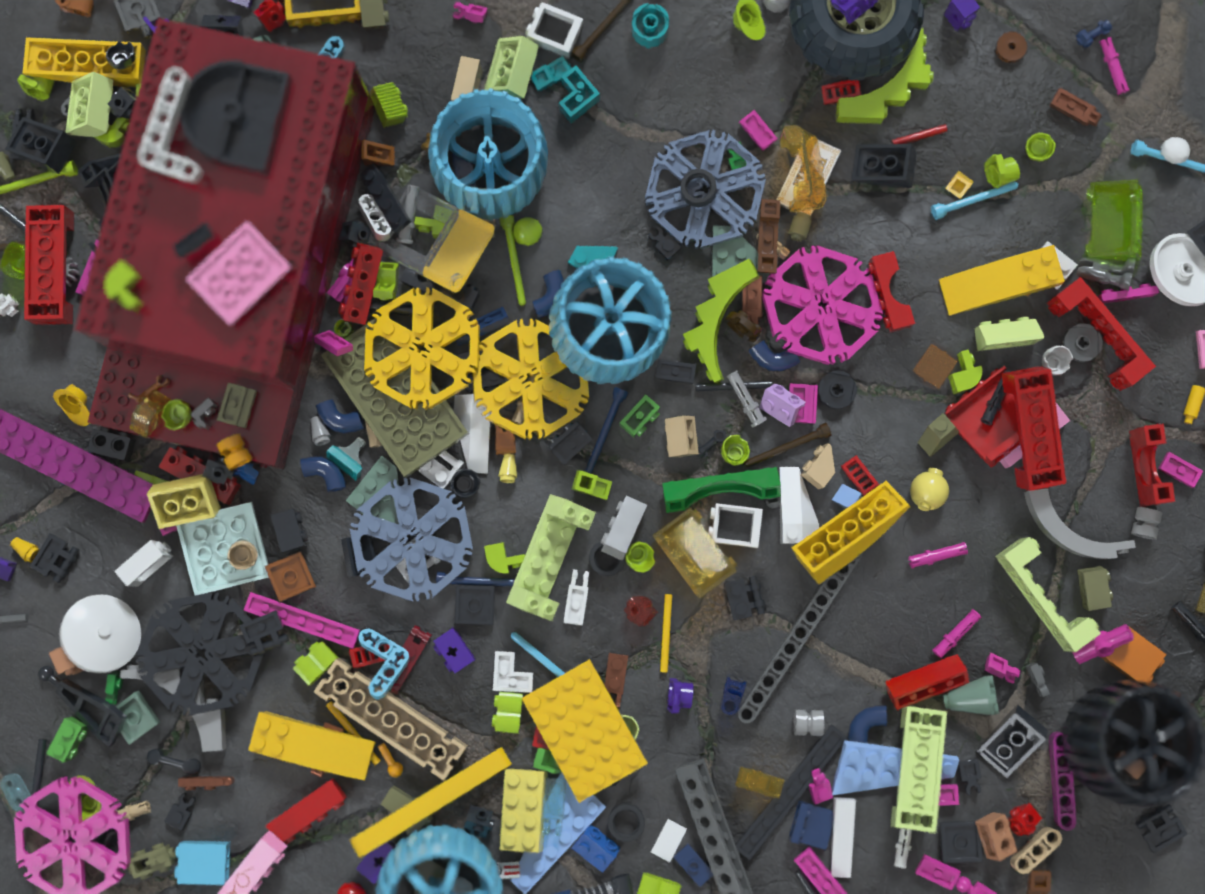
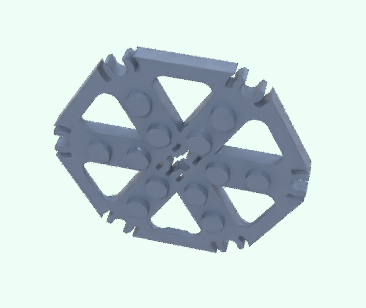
M710 130L669 142L668 146H664L668 153L662 155L658 152L657 155L660 160L655 156L645 195L646 204L655 205L654 208L648 210L649 214H652L650 215L651 218L681 245H683V241L686 238V247H688L690 241L696 242L695 249L699 248V242L702 241L700 248L704 249L742 237V233H747L743 226L749 224L753 227L754 223L751 219L755 222L757 220L766 183L765 174L758 175L756 173L758 170H762V165H760V161L729 134L725 141V132L722 133L721 138L715 137V130L712 131L709 138ZM702 143L706 148L700 169L707 170L713 175L716 180L717 193L713 201L707 206L699 208L691 206L686 229L678 231L665 219V214L689 204L683 199L680 187L658 193L656 186L659 174L662 170L667 169L681 181L686 173L697 169L680 154L681 150ZM728 149L734 150L746 161L745 167L719 174L724 153ZM694 178L689 182L687 190L693 198H703L707 194L704 191H700L703 189L702 186L706 185L709 188L710 185L704 178ZM746 187H753L755 195L752 208L749 211L743 210L726 194ZM711 208L730 224L731 230L728 233L712 238L705 235Z
M409 477L411 485H408L407 478H404V485L398 486L395 479L393 481L395 488H392L390 481L360 506L356 511L364 514L354 513L355 517L360 518V522L358 524L351 523V526L358 528V530L350 529L357 571L359 573L365 568L366 570L360 576L364 577L366 574L371 576L367 584L371 585L375 580L376 583L371 588L414 602L413 594H415V599L418 602L420 593H425L428 600L430 599L428 591L431 590L433 598L467 568L459 564L469 565V562L463 560V556L466 554L472 556V552L465 550V548L473 550L465 506L457 511L463 503L459 502L457 505L452 503L456 495L452 494L448 499L447 496L452 491ZM421 489L438 495L439 503L418 520L413 497L414 491ZM386 495H391L394 498L399 524L373 516L371 508ZM452 517L459 519L463 536L461 543L455 544L431 536ZM417 533H419L415 538V544L409 543L405 545L408 541L407 536L409 534L411 536H414ZM363 535H369L391 544L372 561H366L363 558L360 538ZM425 555L451 563L453 566L452 571L438 583H431ZM405 559L410 581L409 588L402 590L385 584L384 576Z

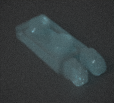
M546 778L543 809L544 835H549L551 829L550 819H556V836H561L566 779Z

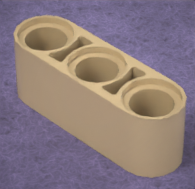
M1051 827L1041 829L1011 857L1010 863L1012 868L1022 874L1029 873L1061 844L1062 835L1060 832ZM1053 832L1054 839L1048 842L1047 835ZM1039 845V847H1040L1039 853L1036 854V855H1033V853H1032L1033 848H1034L1035 846ZM1024 858L1025 865L1019 868L1018 861Z

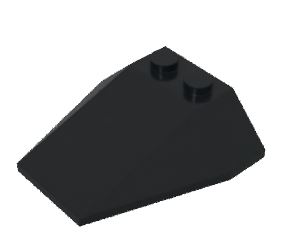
M122 153L89 161L78 170L84 188H98L106 211ZM105 217L98 222L101 229Z

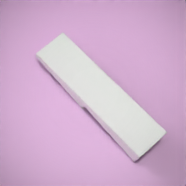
M834 798L833 836L831 838V874L834 877L851 878L856 804L854 798Z

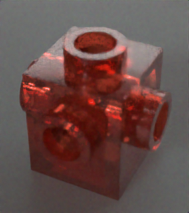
M633 596L626 603L627 607L624 609L628 620L633 624L636 623L639 627L647 626L658 614L652 606V601L646 596Z

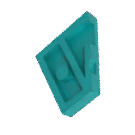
M576 246L568 264L578 269L596 259L614 258L618 247Z

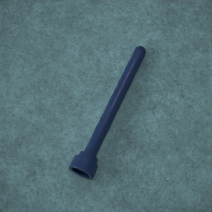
M614 387L612 392V399L614 400L585 469V472L590 474L594 470L619 405L628 396L627 391Z
M437 572L436 583L447 574L445 572ZM456 577L450 584L513 586L515 579Z

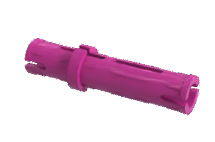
M1111 37L1107 38V40H1101L1099 43L1105 56L1104 62L1108 64L1118 92L1117 94L1121 95L1122 92L1130 91L1118 60L1119 54L1114 49Z
M965 542L933 551L926 550L922 554L908 556V561H911L909 562L911 568L925 564L933 565V562L968 554V550H965L967 546Z
M972 609L932 649L934 654L941 659L952 647H955L960 638L982 618L980 614Z

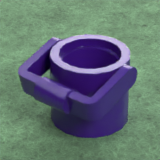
M670 678L667 710L670 713L678 714L680 708H692L693 683L679 682L675 678Z

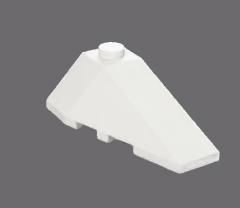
M474 394L455 395L454 413L469 433L460 440L467 469H471L476 473L488 474L491 422L486 420L485 417L491 413H488L486 416L481 415L482 412L486 411V407H476L477 403L481 400L474 403Z
M779 467L781 483L780 544H797L819 528V523L799 467Z

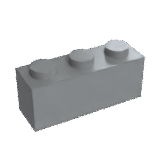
M628 496L625 497L623 502L619 501L615 510L618 512L616 518L612 516L608 525L611 530L609 534L605 532L601 543L604 544L602 552L623 561L647 507L646 504Z

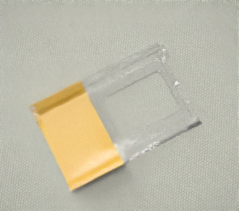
M407 188L399 200L403 208L405 205ZM419 189L416 210L445 224L428 254L422 255L393 240L392 235L394 231L392 228L391 237L388 240L379 241L372 234L369 238V245L379 247L383 250L382 254L452 292H458L463 287L492 238L494 226Z

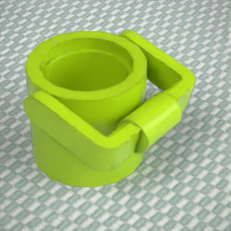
M22 74L17 79L26 94L40 101L49 99L55 80L33 76L26 77Z
M994 154L984 163L987 181L995 188H1000L1020 178L1019 166L1011 157L1003 159L1002 154Z

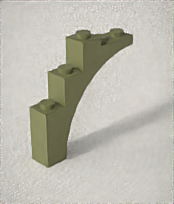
M393 785L381 805L393 814L416 799ZM430 815L405 830L408 836L417 829L418 831L424 829L423 826L427 827L433 816ZM433 857L419 861L416 864L418 874L428 885L429 876L444 879L446 877L448 867ZM415 886L414 894H422Z

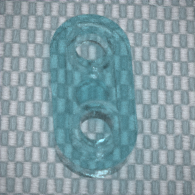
M12 773L4 776L1 780V789L10 806L15 811H23L24 809L17 803V799L20 798L24 801L31 796L27 787L18 774ZM9 781L13 783L11 788L8 786Z

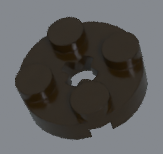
M741 310L738 313L731 311L725 318V320H729L727 325L740 337L745 335L749 337L747 341L756 342L760 337L762 328L758 324L752 323L745 312Z

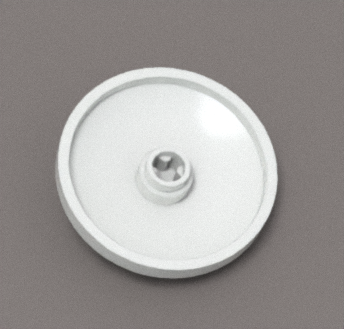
M1178 233L1167 236L1154 247L1150 256V271L1155 284L1166 297L1180 305L1199 306L1204 304L1205 257L1188 234Z
M93 595L81 599L67 611L60 626V642L66 656L79 668L93 673H107L121 668L133 658L141 641V627L135 612L122 600L109 595Z

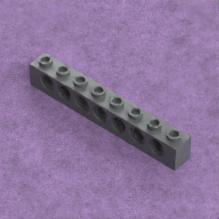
M704 758L681 765L675 769L677 778L681 783L684 798L689 805L691 817L694 819L697 827V833L701 838L705 855L711 866V872L718 885L719 893L753 894Z

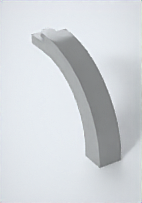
M1048 488L1024 492L1028 509L1041 531L1061 548L1073 554L1092 559L1118 558L1117 554L1129 553L1130 548H1136L1134 540L1101 543L1085 539L1070 530L1060 520L1052 506Z

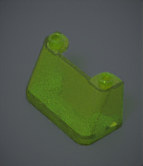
M1138 179L1090 182V188L1087 189V200H1091L1092 237L1089 240V244L1085 245L1086 255L1089 258L1127 261L1128 258H1136V261H1141L1143 189Z

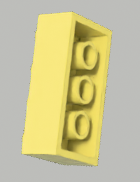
M505 769L500 850L535 853L543 851L547 771Z

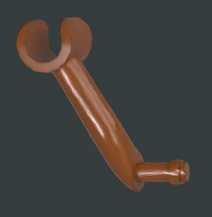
M158 375L156 383L142 394L135 396L129 393L128 397L135 399L136 403H139L161 386H169L171 381L167 378L165 383L162 384L161 379L163 375Z

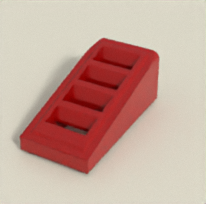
M846 80L821 86L824 105L837 103L839 98L862 95L859 80ZM851 86L855 88L854 94L851 92ZM843 87H847L848 95L844 96ZM836 88H839L840 97L836 95ZM830 89L832 90V99H829L828 90Z
M857 455L841 466L863 497L880 485ZM857 463L859 466L850 472L848 469ZM860 470L863 471V472H862L860 475H858L857 477H854V476H853V475H855L857 472H859ZM867 476L868 479L859 484V481ZM869 483H872V485L869 488H867L866 490L863 489Z
M382 644L384 645L385 652H387L390 648L389 645ZM362 646L349 649L353 668L385 661L379 656L378 659H375L374 653L368 651L370 661H367L366 649ZM358 651L361 653L362 663H359Z

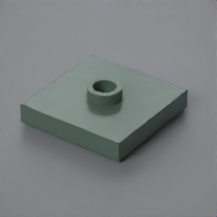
M139 690L116 706L127 715V719L120 732L129 745L160 723V720Z

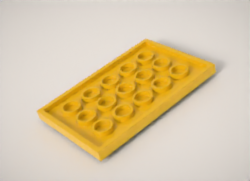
M590 659L522 698L578 802L585 800L648 764Z

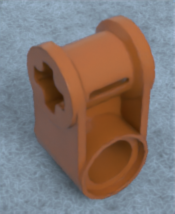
M55 0L66 13L90 17L92 14L94 0Z
M496 425V454H516L514 434L507 430L504 432L500 426Z

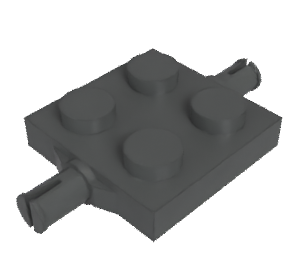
M114 0L125 31L131 33L142 29L144 38H151V31L143 18L146 16L152 24L156 23L158 18L162 19L155 0Z

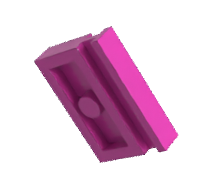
M789 384V392L799 396L800 399L806 402L805 406L799 409L794 423H816L818 385Z

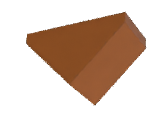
M362 140V161L365 166H370L372 163L377 166H394V147Z

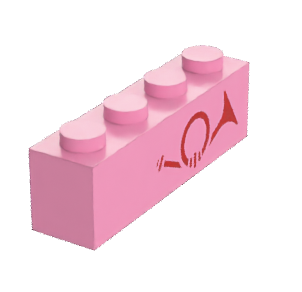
M269 831L260 839L218 894H250L252 890L256 891L263 883L261 881L262 877L267 878L274 870L272 867L274 862L278 864L285 856L282 852L286 849L287 845Z

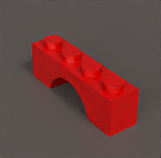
M892 251L873 256L869 260L868 269L870 274L874 276L875 281L873 283L876 292L879 293L880 306L885 314L883 318L885 327L889 328L890 333L912 327L915 321L910 305L901 304L896 301L891 295L889 288L891 277L899 270L895 252Z

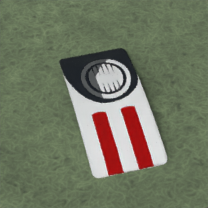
M519 862L496 863L501 879L520 877Z

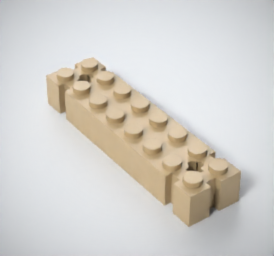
M340 658L336 659L327 671L331 676L329 679H322L314 693L326 701L331 698L336 702L333 706L421 766L425 767L427 764L432 766L431 772L444 781L454 767L451 761L453 758L458 760L468 745L456 737L452 740L446 737L448 731L390 692L382 699H374L369 693V685L372 680L359 671L353 674L350 672L352 666ZM345 682L347 688L341 690L339 683ZM381 686L378 688L374 687L375 693L377 691L382 692ZM443 748L442 752H444V755L437 756L435 749Z

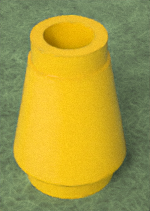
M18 537L14 538L10 544V547L25 562L29 561L32 563L39 552L37 545Z

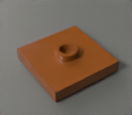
M301 551L264 566L279 602L316 587Z

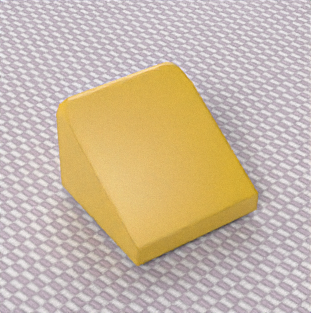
M958 171L946 189L961 199L973 184V181Z

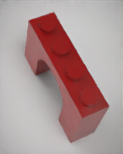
M1164 425L1142 426L1129 431L1140 507L1175 502L1172 482H1161L1155 463L1157 447L1166 443Z

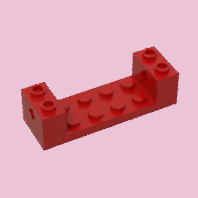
M65 205L26 206L24 319L35 325L73 324V305L66 301V231H74V212Z
M1081 277L1047 302L1050 312L1058 317L1078 305L1079 312L1088 317L1091 321V326L1095 330H1099L1103 335L1105 343L1111 345L1115 350L1116 356L1125 361L1108 376L1114 388L1121 391L1133 386L1156 367Z
M1037 366L1001 373L1004 393L1014 394L1023 460L1022 467L1014 468L1017 487L1033 491L1066 484L1051 368Z

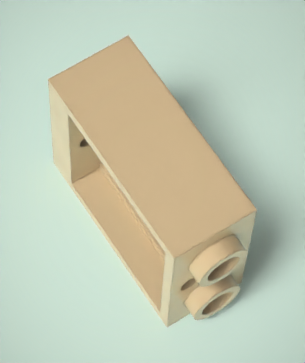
M461 56L451 97L452 102L463 93L465 95L473 92L475 89H479L482 77L480 60Z

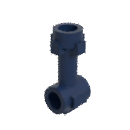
M1108 20L1100 21L1097 24L1098 27L1090 32H1087L1085 29L1080 31L1076 35L1078 44L1085 49L1093 44L1094 41L1092 39L1102 33L1104 35L1109 34L1112 30V25Z

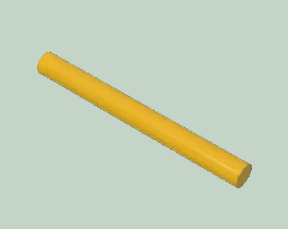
M665 594L660 672H668L672 595Z
M330 701L326 707L348 734L361 737L342 712L333 706V701ZM373 752L371 762L377 765L381 760Z

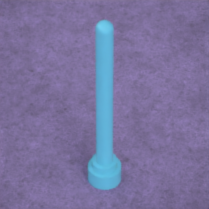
M1134 141L1131 148L1132 155L1143 156L1145 154L1167 161L1160 154L1159 150L1147 147L1143 141ZM1188 159L1178 164L1205 173L1204 164Z
M1012 182L1000 188H994L947 205L940 203L932 205V215L935 220L944 218L947 212L1018 188V183Z
M513 632L511 634V638L557 677L565 674L518 633Z

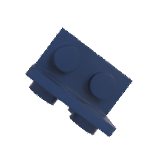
M798 800L788 836L790 842L797 844L800 842L826 850L833 827V810Z

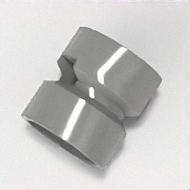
M1137 507L1135 514L1137 522L1133 523L1131 534L1157 540L1159 532L1157 525L1161 523L1163 513L1154 509Z
M795 709L793 721L794 735H806L809 732L811 736H823V711L811 710L810 713H807L806 710Z

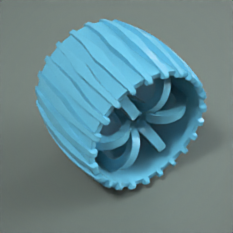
M491 88L481 91L475 89L464 95L463 93L459 95V98L453 102L450 101L444 111L439 113L436 124L432 127L428 145L429 166L438 190L444 195L451 206H455L459 212L464 210L478 218L493 221V219L501 217L504 219L508 218V215L517 214L523 207L533 201L535 195L542 187L547 172L548 147L540 122L534 112L529 107H526L521 99L509 95L506 91L499 92ZM492 124L503 125L518 132L521 138L518 144L510 150L500 153L492 140ZM477 125H484V142L479 145L477 154L471 153L457 144L455 138L459 137L462 132L472 129V127ZM528 147V163L522 176L519 177L509 172L503 166V163L514 159ZM448 150L460 158L476 164L474 170L466 177L458 180L450 169ZM494 172L511 184L495 189ZM485 173L487 190L468 187Z
M613 257L593 260L588 265L579 267L572 275L567 277L553 299L554 305L551 307L549 314V334L553 338L552 346L554 351L558 353L559 360L573 374L579 375L583 380L597 382V384H618L624 380L628 381L650 368L661 355L666 345L672 320L671 310H669V298L665 294L662 283H659L654 277V273L643 268L640 263L636 264L628 261L626 258L613 259ZM608 285L626 290V293L615 306ZM599 287L603 299V308L592 304L574 303L581 293L588 288ZM635 296L644 306L647 314L623 311ZM572 313H587L597 317L593 324L596 329L582 347L578 345L570 332L569 318ZM629 322L649 325L646 341L635 354L633 353L627 331L623 326ZM616 333L620 339L624 355L621 361H608L589 354V351L602 334L611 335Z
M430 825L419 831L418 829L413 831L411 835L401 839L396 848L391 850L380 871L376 894H397L399 880L405 872L422 894H454L451 888L456 876L459 860H463L474 867L480 878L481 887L469 894H502L503 890L496 862L486 846L480 844L474 835H469L458 827L456 829L448 825L434 827ZM437 856L450 857L445 879L429 876V885L415 869V864L424 859H431Z

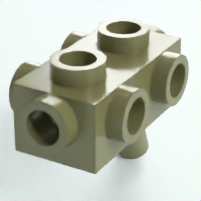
M162 842L152 846V851L145 852V849L133 853L134 857L130 858L131 863H129L128 871L130 875H133L134 879L141 877V880L153 876L152 872L159 870L160 873L172 869L171 865L175 864L174 859H177L175 855L176 850L174 847L171 848L170 844L164 846ZM143 860H146L145 863L147 867H144L142 865Z

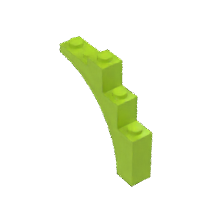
M921 28L919 38L909 53L905 65L892 80L868 94L839 98L836 105V122L881 124L883 119L887 117V106H904L907 100L910 99V89H927L929 84L933 82V71H930L931 65H923L926 63V53H923V46H926L927 39L926 35H924V28Z
M747 259L708 279L710 283L707 285L711 295L716 297L696 306L697 312H695L698 321L700 323L703 322V324L683 334L685 338L683 343L686 349H690L691 352L699 350L698 357L702 364H706L708 369L706 374L709 380H713L714 383L724 380L717 356V336L723 316L734 298L747 285L760 278L751 259Z

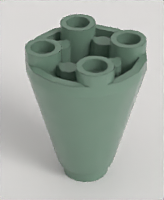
M993 676L981 677L943 694L945 709L985 715L999 714Z

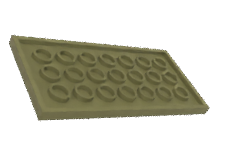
M374 318L369 323L376 324L377 319ZM366 324L345 338L346 341L353 344V351L340 356L326 351L321 356L402 475L407 478L469 433L446 400L431 409H424L423 402L418 403V409L415 410L413 406L411 409L373 387L376 385H372L370 382L375 379V375L368 377L364 371L366 328L373 330ZM377 336L373 342V359L379 362L401 349V347L381 336ZM411 367L388 380V387L402 395L408 394L411 384ZM431 380V393H439L440 391Z

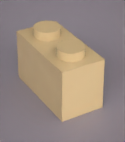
M679 416L665 419L669 457H685L699 454L695 416Z

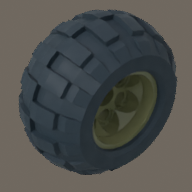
M791 0L789 17L794 41L800 46L804 57L812 65L817 64L824 69L825 74L835 78L837 75L847 77L848 80H864L865 77H878L889 72L909 55L919 38L924 20V7L921 0H878L872 7L877 8L879 12H872L869 8L859 18L849 24L846 22L845 15L832 6L831 0ZM838 15L842 20L838 21L834 16ZM865 25H871L873 30L866 29Z

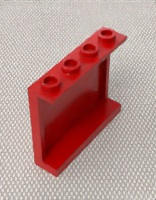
M1005 366L995 369L985 381L981 380L974 390L970 393H964L960 401L956 404L952 403L945 410V416L960 431L958 434L990 468L1020 446L1014 394L1006 393L1001 403L1002 408L997 412L992 425H986L980 421L987 408L986 403L988 400H991L1002 377L1001 373L1006 370Z

